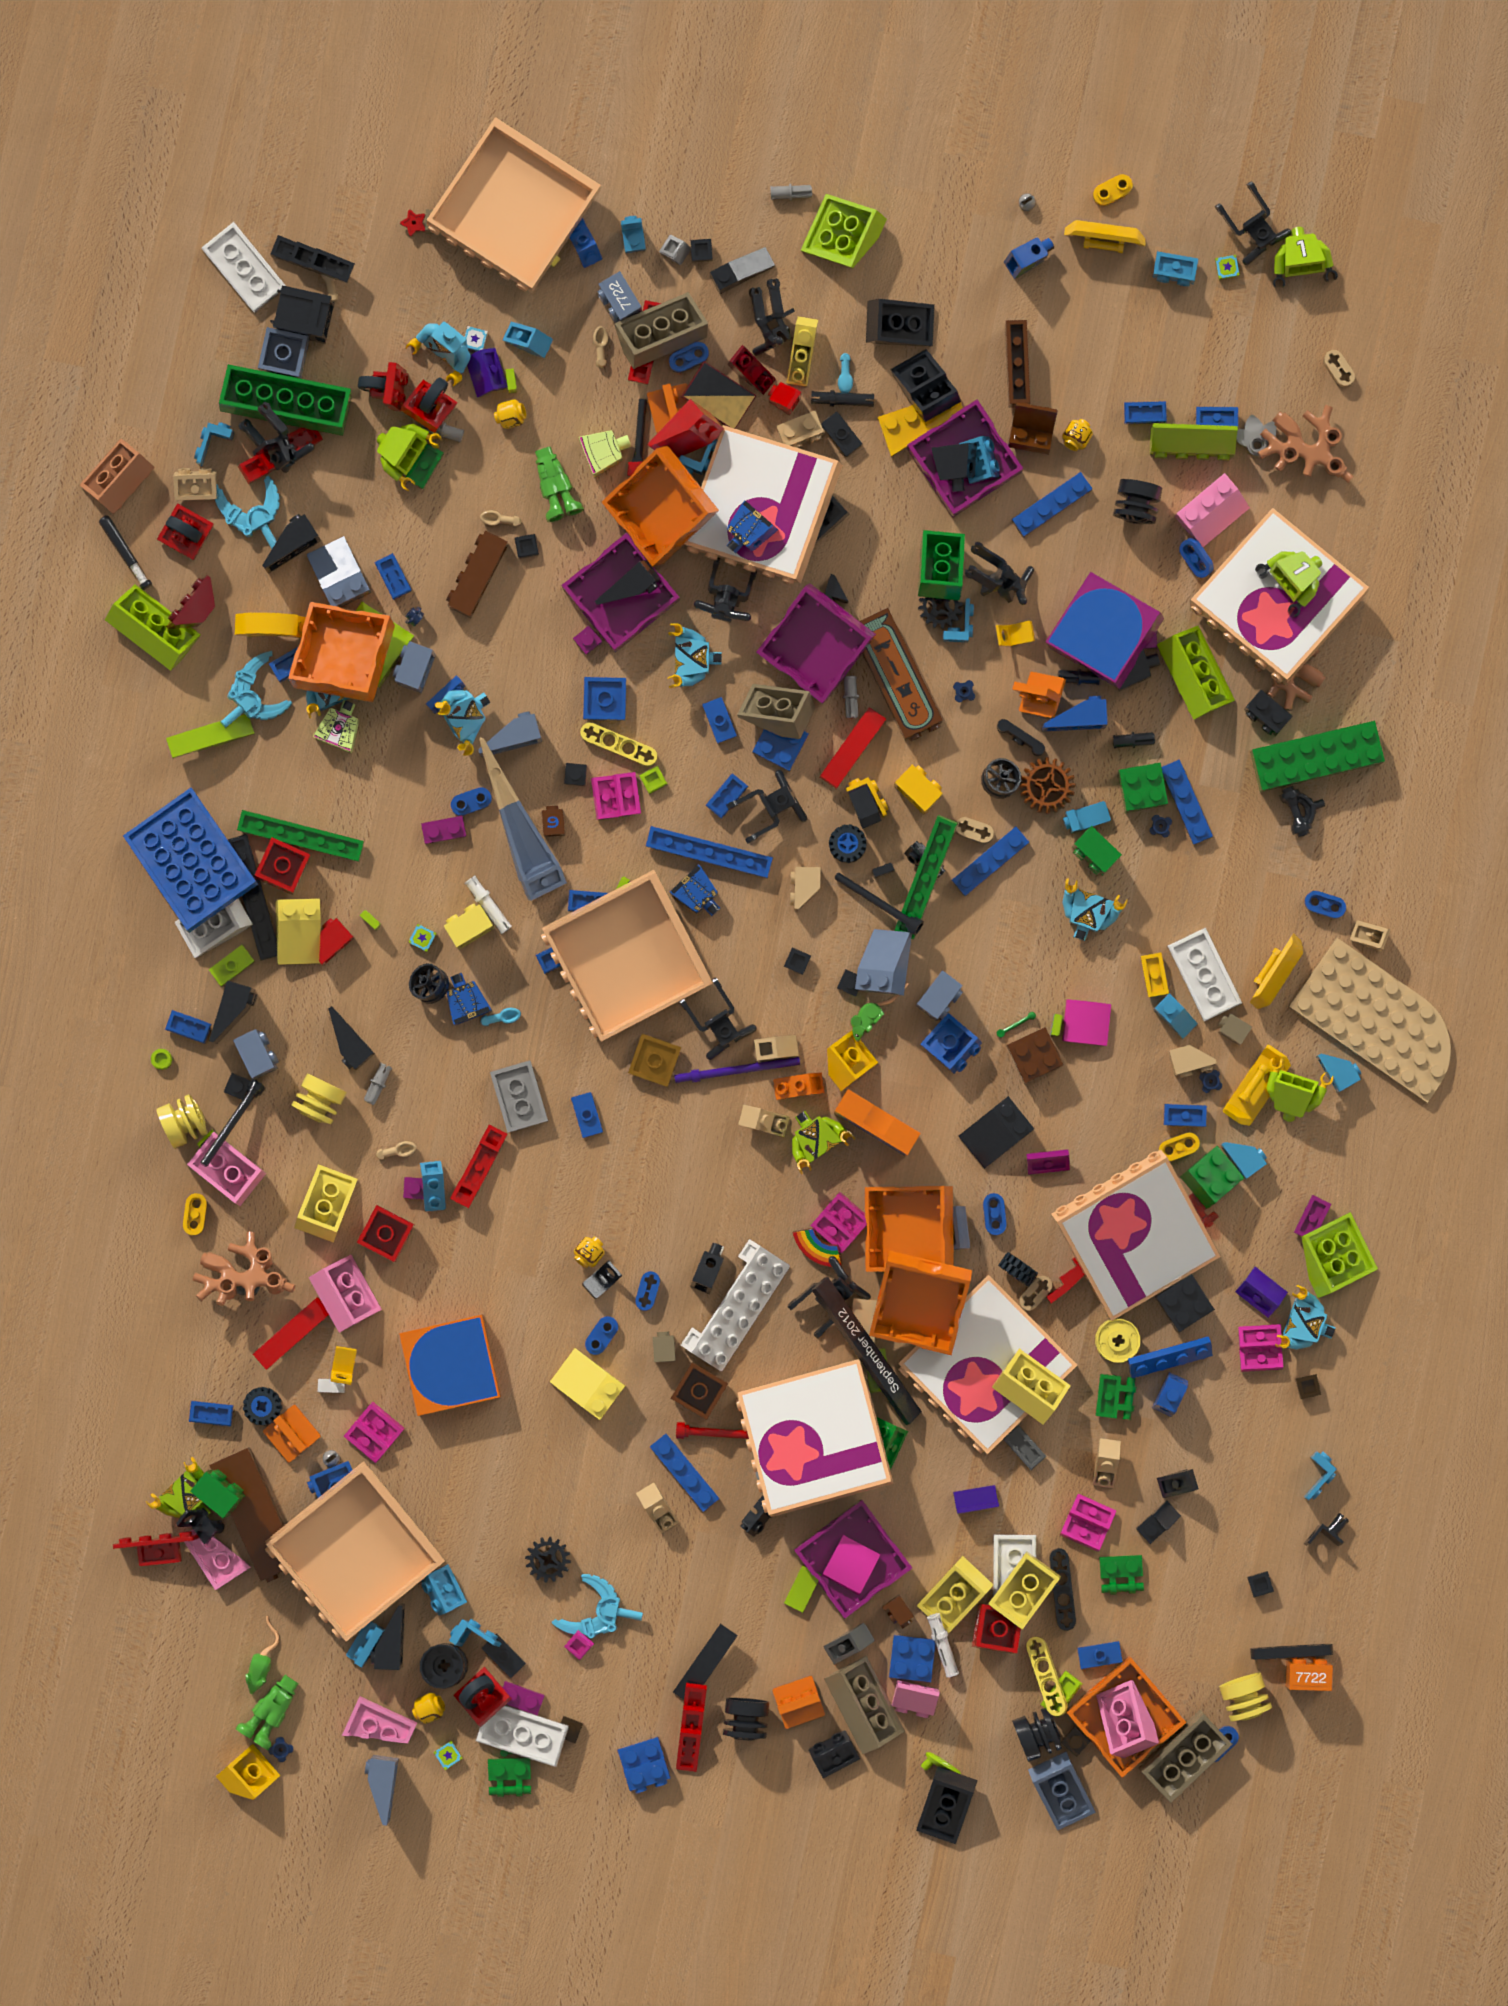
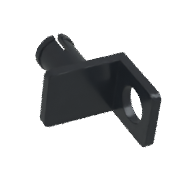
M186 1510L176 1523L177 1527H192L203 1544H208L215 1533L220 1534L224 1531V1523H221L222 1520H210L204 1510ZM193 1515L189 1521L184 1522L187 1517Z
M1338 1513L1328 1527L1324 1524L1318 1525L1304 1542V1545L1311 1544L1319 1532H1322L1337 1546L1342 1545L1344 1541L1339 1538L1338 1534L1349 1520L1347 1518L1344 1519V1515Z

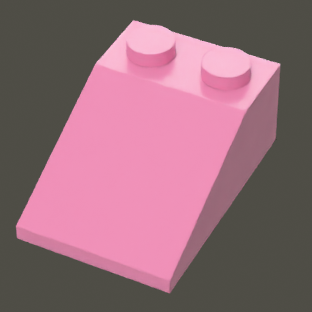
M213 1132L187 1165L231 1201L241 1206L267 1173L226 1141H224L207 1167L201 1165V1160L218 1137Z
M1130 1680L1096 1695L1111 1755L1126 1758L1159 1744L1154 1722L1134 1681Z

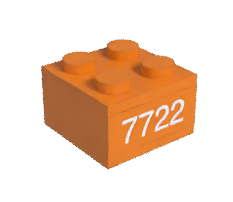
M1299 1657L1291 1658V1661H1286L1285 1687L1289 1690L1332 1691L1333 1665L1324 1658H1313L1312 1662H1306V1659Z

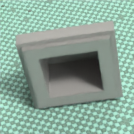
M669 235L659 252L681 265L691 251V247L686 242Z

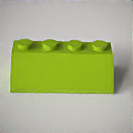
M1153 423L1150 433V455H1155V458H1167V455H1176V459H1188V456H1196L1198 460H1209V457H1217V460L1228 461L1230 457L1235 455L1238 426Z
M136 584L112 605L105 618L106 622L170 671L182 661L201 636L192 627L168 629L166 627L170 622L168 617L172 612Z
M1199 626L1177 633L1157 644L1160 654L1193 720L1235 701Z

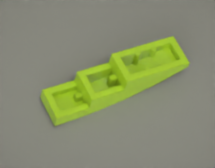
M244 714L226 728L219 721L167 737L166 740L174 759L255 733L250 719Z

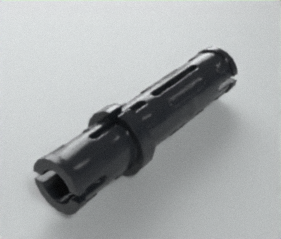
M830 390V392L811 391V397H820L819 399L811 398V404H830V407H834V405L874 407V401H865L866 399L874 400V393H838L835 390Z

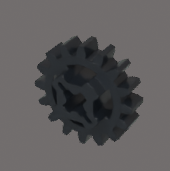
M919 598V602L923 604L918 607V610L923 611L920 618L926 617L925 624L928 625L932 622L934 629L937 624L940 625L941 629H944L945 624L952 627L951 621L958 622L959 619L956 615H962L963 611L958 609V607H962L963 602L953 600L955 605L953 612L949 607L950 599ZM927 601L932 605L930 613L927 611ZM942 602H944V603H945L944 608H945L946 610L940 609V610L938 611V610L936 609V608H937V604H936V603L941 604ZM938 616L947 617V619L937 620L936 618Z
M549 1536L548 1541L541 1537L540 1544L534 1541L533 1545L535 1548L527 1549L531 1555L525 1556V1559L530 1560L526 1567H532L533 1570L530 1572V1575L536 1573V1580L544 1577L545 1583H547L548 1578L555 1582L557 1575L560 1578L564 1577L562 1570L568 1572L569 1569L565 1565L571 1563V1560L566 1559L570 1552L564 1551L567 1546L566 1544L559 1545L560 1539L552 1542L551 1536ZM542 1546H551L549 1550L544 1552L538 1550ZM557 1550H559L562 1555V1562L557 1559ZM551 1554V1559L554 1563L544 1564L545 1560L542 1556ZM534 1557L539 1559V1570L535 1566ZM554 1567L555 1569H558L556 1572L551 1574L545 1573L549 1568Z

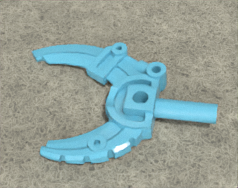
M266 476V479H264L266 487L264 505L251 508L247 514L242 512V509L236 505H231L226 499L223 490L217 485V499H215V502L221 513L225 516L226 523L229 526L233 525L238 528L246 537H251L255 531L261 529L272 549L277 541L268 525L275 521L274 516L277 514L276 511L279 510L280 497L279 493H277L278 489L270 476Z
M272 651L254 657L242 670L235 673L236 679L227 697L229 700H233L238 707L220 721L225 728L243 713L249 719L259 718L260 720L276 718L277 715L280 716L292 705V702L288 700L274 705H263L258 694L250 690L256 678L255 673L262 665L269 661V657H272Z
M582 1574V1581L591 1585L602 1598L596 1607L597 1617L583 1619L581 1622H569L563 1619L558 1621L555 1619L551 1623L567 1633L575 1634L579 1630L587 1637L594 1638L601 1633L605 1634L616 1631L617 1616L642 1621L643 1613L619 1608L620 1598L617 1597L614 1587L608 1584V1581L603 1578L600 1579L599 1576Z

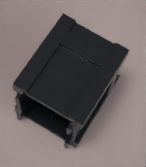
M283 285L281 290L277 289V292L280 293L275 319L270 320L273 328L306 335L310 341L326 344L335 304L332 302V296Z

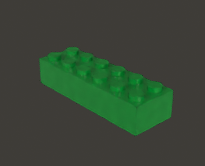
M228 364L219 399L220 412L267 421L258 411V407L267 402L285 425L343 436L352 393L350 388Z
M1375 721L1264 746L1250 751L1260 792L1385 762Z

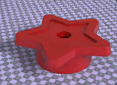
M408 210L407 218L402 220L400 225L408 229L410 237L415 232H425L423 221L426 215L424 213L416 215L412 210Z

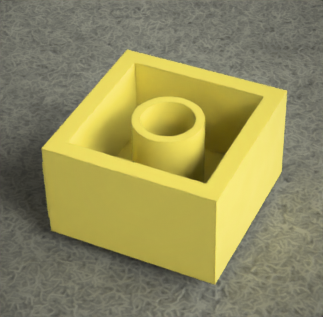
M474 903L465 908V913L458 917L455 914L446 920L447 924L444 927L459 950L495 929L480 904L476 906Z

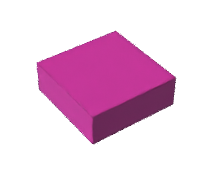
M578 1630L564 1647L577 1659L581 1660L594 1643Z

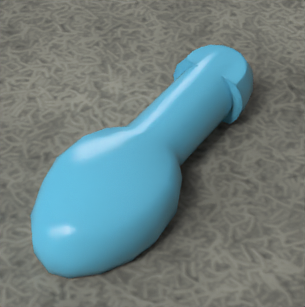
M844 353L840 357L841 375L838 378V388L842 393H849L853 387V378L850 375L851 357L849 354Z
M506 1008L499 1014L481 1017L480 1022L484 1026L501 1021L509 1024L517 1021L521 1016V1012L517 1008Z

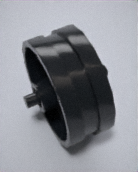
M1004 758L991 761L981 775V784L984 791L996 799L1010 797L1021 782V772L1018 766ZM998 766V773L991 767ZM988 772L995 778L988 779ZM1010 773L1012 774L1014 779L1009 778ZM1007 783L1015 784L1014 788L1010 790ZM1003 786L1005 791H1000L999 788Z
M429 963L417 967L409 980L411 994L426 1004L440 1001L447 993L449 987V978L446 972Z

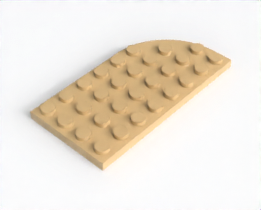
M1336 938L1288 1007L1428 1103L1443 1081L1450 1062L1451 1045L1445 1022L1438 1011L1426 999Z

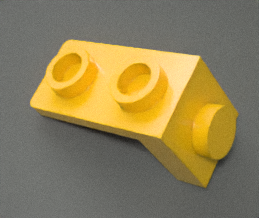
M869 777L860 781L857 778L848 783L849 787L846 788L847 794L848 791L867 783L882 817L887 816L886 811L889 808L884 799H879L877 795L879 788L874 780L870 781Z

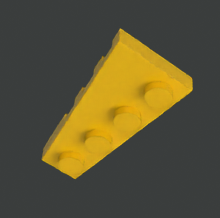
M961 402L927 422L921 418L913 405L879 416L878 421L890 456L893 457L904 448H907V444L930 429L945 423L953 414L963 408Z

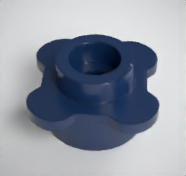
M411 608L405 616L407 618L405 623L411 624L413 627L416 626L424 616V613L421 611L422 608Z
M967 680L965 683H954L953 689L956 691L955 700L957 702L975 699L972 689L974 683L971 680Z
M1154 815L1152 817V827L1149 829L1150 834H1159L1164 838L1170 835L1169 827L1172 824V819L1170 817L1163 818L1159 815Z
M1213 1070L1211 1073L1206 1074L1203 1072L1200 1074L1199 1079L1203 1084V1092L1208 1093L1210 1090H1220L1222 1088L1219 1071Z
M283 1737L276 1738V1743L270 1747L268 1752L270 1755H274L279 1762L286 1761V1756L293 1752L294 1747L291 1744H287Z

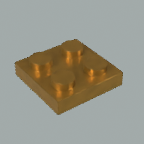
M641 1034L628 1074L668 1087L682 1047Z

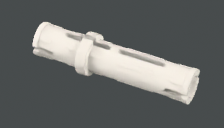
M473 876L464 883L475 896L474 900L476 903H480L501 934L512 927L489 896L490 892L484 889L476 876Z
M940 1613L932 1614L927 1617V1620L933 1634L931 1637L937 1645L946 1677L956 1676L959 1674L948 1642V1632L944 1629Z

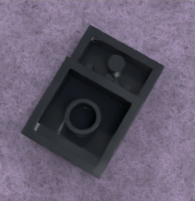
M927 349L890 369L904 394L925 422L961 402L957 389L948 380L945 371Z

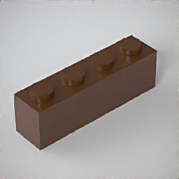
M1007 320L1005 322L1008 408H1015L1017 402L1030 404L1027 320Z
M486 530L483 535L479 534L475 542L477 548L474 554L470 552L465 562L467 567L464 572L460 571L456 579L458 585L455 591H450L446 599L449 602V608L469 618H472L509 545L508 541Z

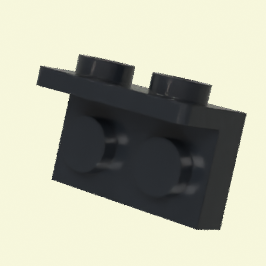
M1262 690L1244 708L1247 711L1245 715L1253 722L1259 721L1263 725L1261 728L1270 736L1272 734L1276 736L1293 717Z
M846 1730L835 1733L831 1738L816 1743L808 1750L823 1779L860 1760Z

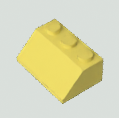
M1019 1348L992 1388L1044 1425L1058 1407L1070 1385Z

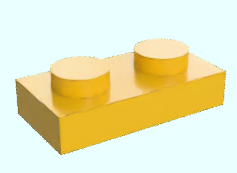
M1162 953L1140 956L1148 998L1169 994Z

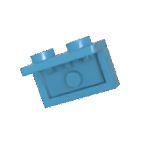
M1157 251L1152 277L1157 278L1156 281L1162 283H1169L1170 280L1176 281L1177 285L1188 287L1190 284L1194 285L1198 258Z

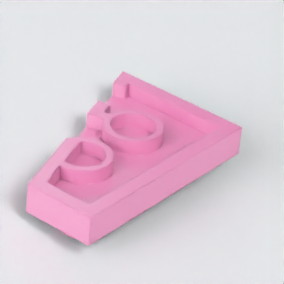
M192 1529V1535L196 1534L194 1529ZM214 1536L208 1544H203L200 1538L184 1542L215 1590L252 1567Z
M360 1696L342 1736H358L366 1739L375 1738L382 1739V1741L408 1744L417 1722Z

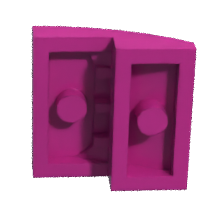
M635 772L591 778L597 820L641 814Z
M1066 999L1062 1041L1107 1046L1111 1004Z
M839 1192L810 1226L831 1244L839 1245L840 1252L843 1253L867 1223L865 1213Z
M1281 1324L1238 1327L1241 1372L1283 1370L1282 1348L1275 1346V1344H1281V1338L1277 1337V1335H1281Z
M372 1402L344 1437L372 1461L377 1463L405 1428L377 1404Z
M1077 1494L1060 1535L1099 1552L1116 1514V1510Z
M843 1535L822 1575L860 1595L880 1554Z

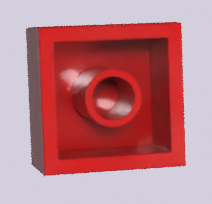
M272 837L254 878L293 895L308 863L310 854Z
M376 1205L357 1243L396 1262L415 1224Z
M980 1604L977 1609L972 1647L1016 1654L1018 1652L1021 1628L990 1605Z

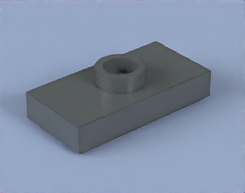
M1019 1425L1003 1439L1030 1470L1047 1457Z

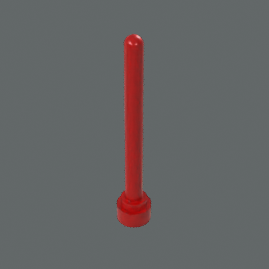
M677 1422L676 1439H684V1437H689V1435L749 1439L748 1432H744V1430L689 1427L685 1422Z

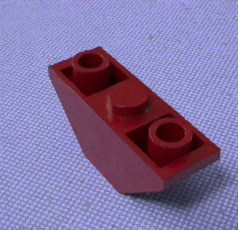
M743 345L727 364L739 377L762 395L767 392L776 380Z
M206 575L202 579L198 578L193 583L191 588L194 590L190 595L187 593L182 598L180 609L178 611L175 609L168 617L170 620L166 626L168 629L198 627L206 620L215 608L211 577Z

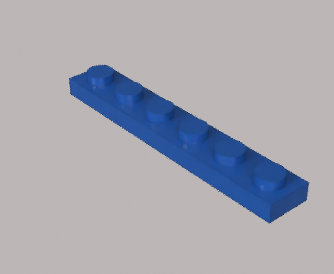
M653 826L650 827L646 847L764 878H768L773 857Z

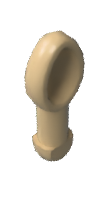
M321 275L323 281L326 282L328 295L332 296V302L337 301L338 294L336 293L334 283L336 279Z
M599 326L594 331L593 342L597 347L596 364L602 368L607 363V360H605V346L608 343L609 337L606 329Z
M493 510L485 511L480 515L481 521L489 526L508 524L517 527L521 524V519L518 516H504Z
M403 1141L395 1147L384 1150L379 1149L376 1152V1157L380 1160L395 1155L408 1157L416 1151L417 1146L413 1142Z

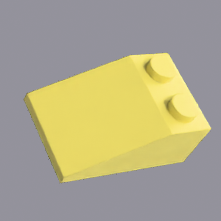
M320 899L277 900L275 908L278 965L320 964Z
M318 1164L294 1228L334 1243L358 1179Z
M576 1348L550 1381L599 1420L602 1419L626 1386Z
M1026 1551L991 1599L989 1605L1023 1630L1061 1576Z
M962 1556L919 1602L917 1607L927 1616L940 1613L944 1629L949 1634L991 1589L993 1584Z

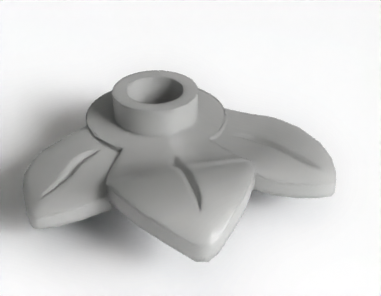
M1250 415L1245 423V429H1238L1237 442L1247 447L1252 455L1259 456L1258 451L1268 447L1269 444L1260 434L1266 428L1271 434L1276 436L1275 423L1272 421L1263 426L1256 416ZM1259 442L1261 448L1255 449L1254 443Z

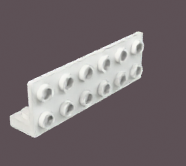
M750 1239L738 1256L747 1264L705 1329L700 1333L691 1328L681 1344L685 1349L720 1371H723L790 1267L789 1264Z

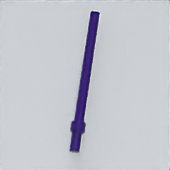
M799 1057L703 1071L695 1069L689 1073L675 1074V1083L686 1081L694 1083L701 1082L700 1079L800 1065Z

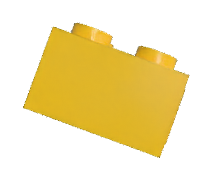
M912 764L895 781L894 787L925 815L942 797V787L935 780L930 782L926 778L927 773L919 765L915 767Z

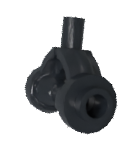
M1294 786L1283 789V794L1279 795V797L1291 809L1294 818L1293 825L1291 826L1292 834H1297L1298 838L1310 834L1309 830L1312 829L1311 824L1314 821L1316 809L1325 807L1324 800L1320 799L1313 802L1311 798L1301 793L1299 789H1294ZM1298 803H1300L1305 809L1304 817L1301 815Z

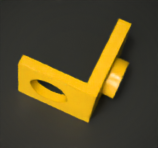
M1030 620L1011 625H996L999 646H1015L1035 641L1033 624ZM1002 631H1003L1004 634H1005V641L1003 640V637H1002Z
M336 1346L331 1370V1382L352 1384L357 1349Z

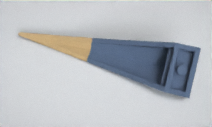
M480 737V744L518 880L521 881L527 899L532 901L567 882L560 864L525 811L486 741Z

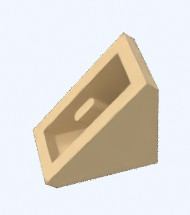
M1357 920L1350 940L1377 951H1382L1390 930Z

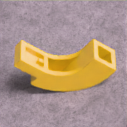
M284 613L235 614V635L248 637L284 636L302 639V629L306 617Z

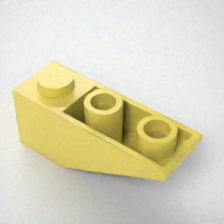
M797 317L787 377L788 384L807 387L818 325L817 319Z

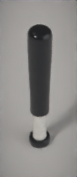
M108 515L100 518V526L128 568H131L136 578H138L141 584L140 588L145 590L152 585L151 580H147L136 558L112 519Z

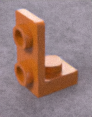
M822 1072L773 1080L777 1100L825 1093Z

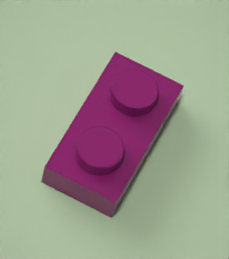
M463 816L421 823L425 844L467 837Z
M1068 1149L1026 1154L1028 1175L1070 1170Z
M1311 1195L1293 1233L1302 1237L1321 1227L1331 1204Z
M505 1681L503 1688L512 1698L507 1705L538 1715L545 1695Z

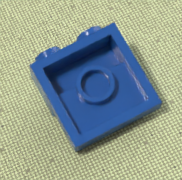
M949 1013L921 1043L928 1052L954 1074L965 1069L967 1066L966 1060L971 1055L976 1056L981 1050L980 1045L982 1044L978 1037Z
M349 1461L310 1476L311 1481L307 1482L311 1494L316 1493L317 1498H319L350 1473L352 1468Z
M658 1737L618 1749L629 1790H634L635 1794L646 1791V1786L655 1784V1787L667 1784V1779L671 1778Z

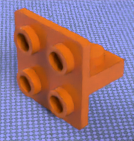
M686 383L672 387L671 384L662 385L663 389L647 393L656 433L688 402L681 397L688 386Z
M1030 672L1027 684L1014 682L1012 690L1020 693L1019 697L1022 698L1019 711L1051 719L1055 718L1066 679Z
M296 1405L291 1406L282 1415H279L263 1430V1433L289 1463L321 1437L320 1433Z
M812 1676L773 1688L772 1691L786 1729L825 1716Z

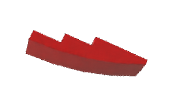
M299 428L288 434V440L290 444L294 445L296 451L309 443L315 446L323 440L318 431ZM268 451L256 455L238 466L248 484L276 469Z
M869 707L819 778L837 789L884 724L886 718Z
M1075 1257L1071 1259L1075 1267L1059 1277L1063 1285L1046 1296L1050 1304L1070 1290L1084 1276Z
M319 1297L314 1299L252 1354L266 1370L329 1315Z
M686 1683L676 1763L677 1770L697 1772L707 1685Z

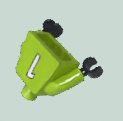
M1303 227L1293 228L1292 236L1285 238V244L1280 246L1275 256L1274 273L1276 278L1273 281L1274 288H1276L1275 281L1277 279L1283 281L1284 288L1286 282L1283 274H1285V277L1325 272L1323 278L1326 282H1329L1328 273L1331 272L1334 280H1336L1338 274L1335 270H1332L1334 265L1330 249L1321 240H1317L1315 234H1305Z
M1281 551L1267 560V564H1258L1255 571L1265 569V572L1259 575V578L1263 579L1268 576V570L1270 569L1271 575L1293 602L1298 601L1297 604H1292L1288 608V612L1291 608L1298 609V613L1293 617L1296 618L1300 615L1301 607H1305L1316 595L1319 586L1318 578L1321 575V571L1318 568L1322 566V560L1318 556L1309 558L1303 551L1298 553Z

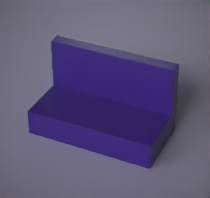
M496 348L482 349L470 355L467 367L477 398L489 392L504 390L508 387Z
M1257 1267L1251 1270L1247 1278L1235 1291L1267 1318L1279 1307L1288 1293Z
M995 1485L953 1492L957 1514L999 1507Z

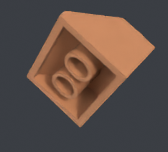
M120 439L80 486L114 514L155 467L123 439Z

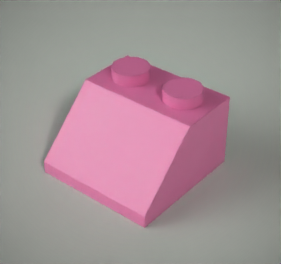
M897 1680L892 1706L896 1707L895 1711L908 1713V1710L916 1712V1716L928 1718L929 1715H934L940 1692L939 1689Z

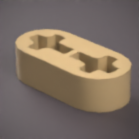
M1328 351L1324 357L1325 367L1339 386H1350L1355 379L1353 370L1339 351ZM1330 355H1332L1333 357H1338V360L1336 361L1339 366L1338 368L1334 363L1330 364L1328 362L1330 360ZM1340 369L1344 374L1350 375V377L1348 378L1349 382H1346L1345 380H1340L1342 374L1339 371Z
M967 817L957 820L956 833L958 835L980 843H988L992 840L994 831L988 824ZM966 821L968 822L967 826L974 829L973 831L966 830L963 833L958 825ZM984 828H987V833L990 834V837H985V839H981V834L975 832L976 829L983 831Z
M1046 1276L1037 1277L1020 1296V1306L1029 1311L1035 1309L1051 1291L1052 1281ZM1039 1280L1042 1282L1047 1280L1046 1286L1048 1289H1042L1037 1293L1036 1289L1039 1287L1037 1282ZM1034 1293L1036 1295L1032 1300L1034 1305H1027L1026 1307L1023 1298L1025 1296L1030 1297Z

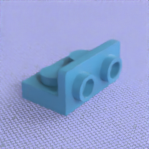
M980 436L959 443H976L977 446L974 478H968L969 484L1000 476V466L995 459L993 452L995 447L990 437Z
M449 1564L430 1573L421 1580L424 1592L431 1599L432 1609L439 1616L467 1603Z
M371 1621L360 1630L346 1656L354 1660V1664L362 1668L369 1659L371 1651L375 1649L385 1629Z

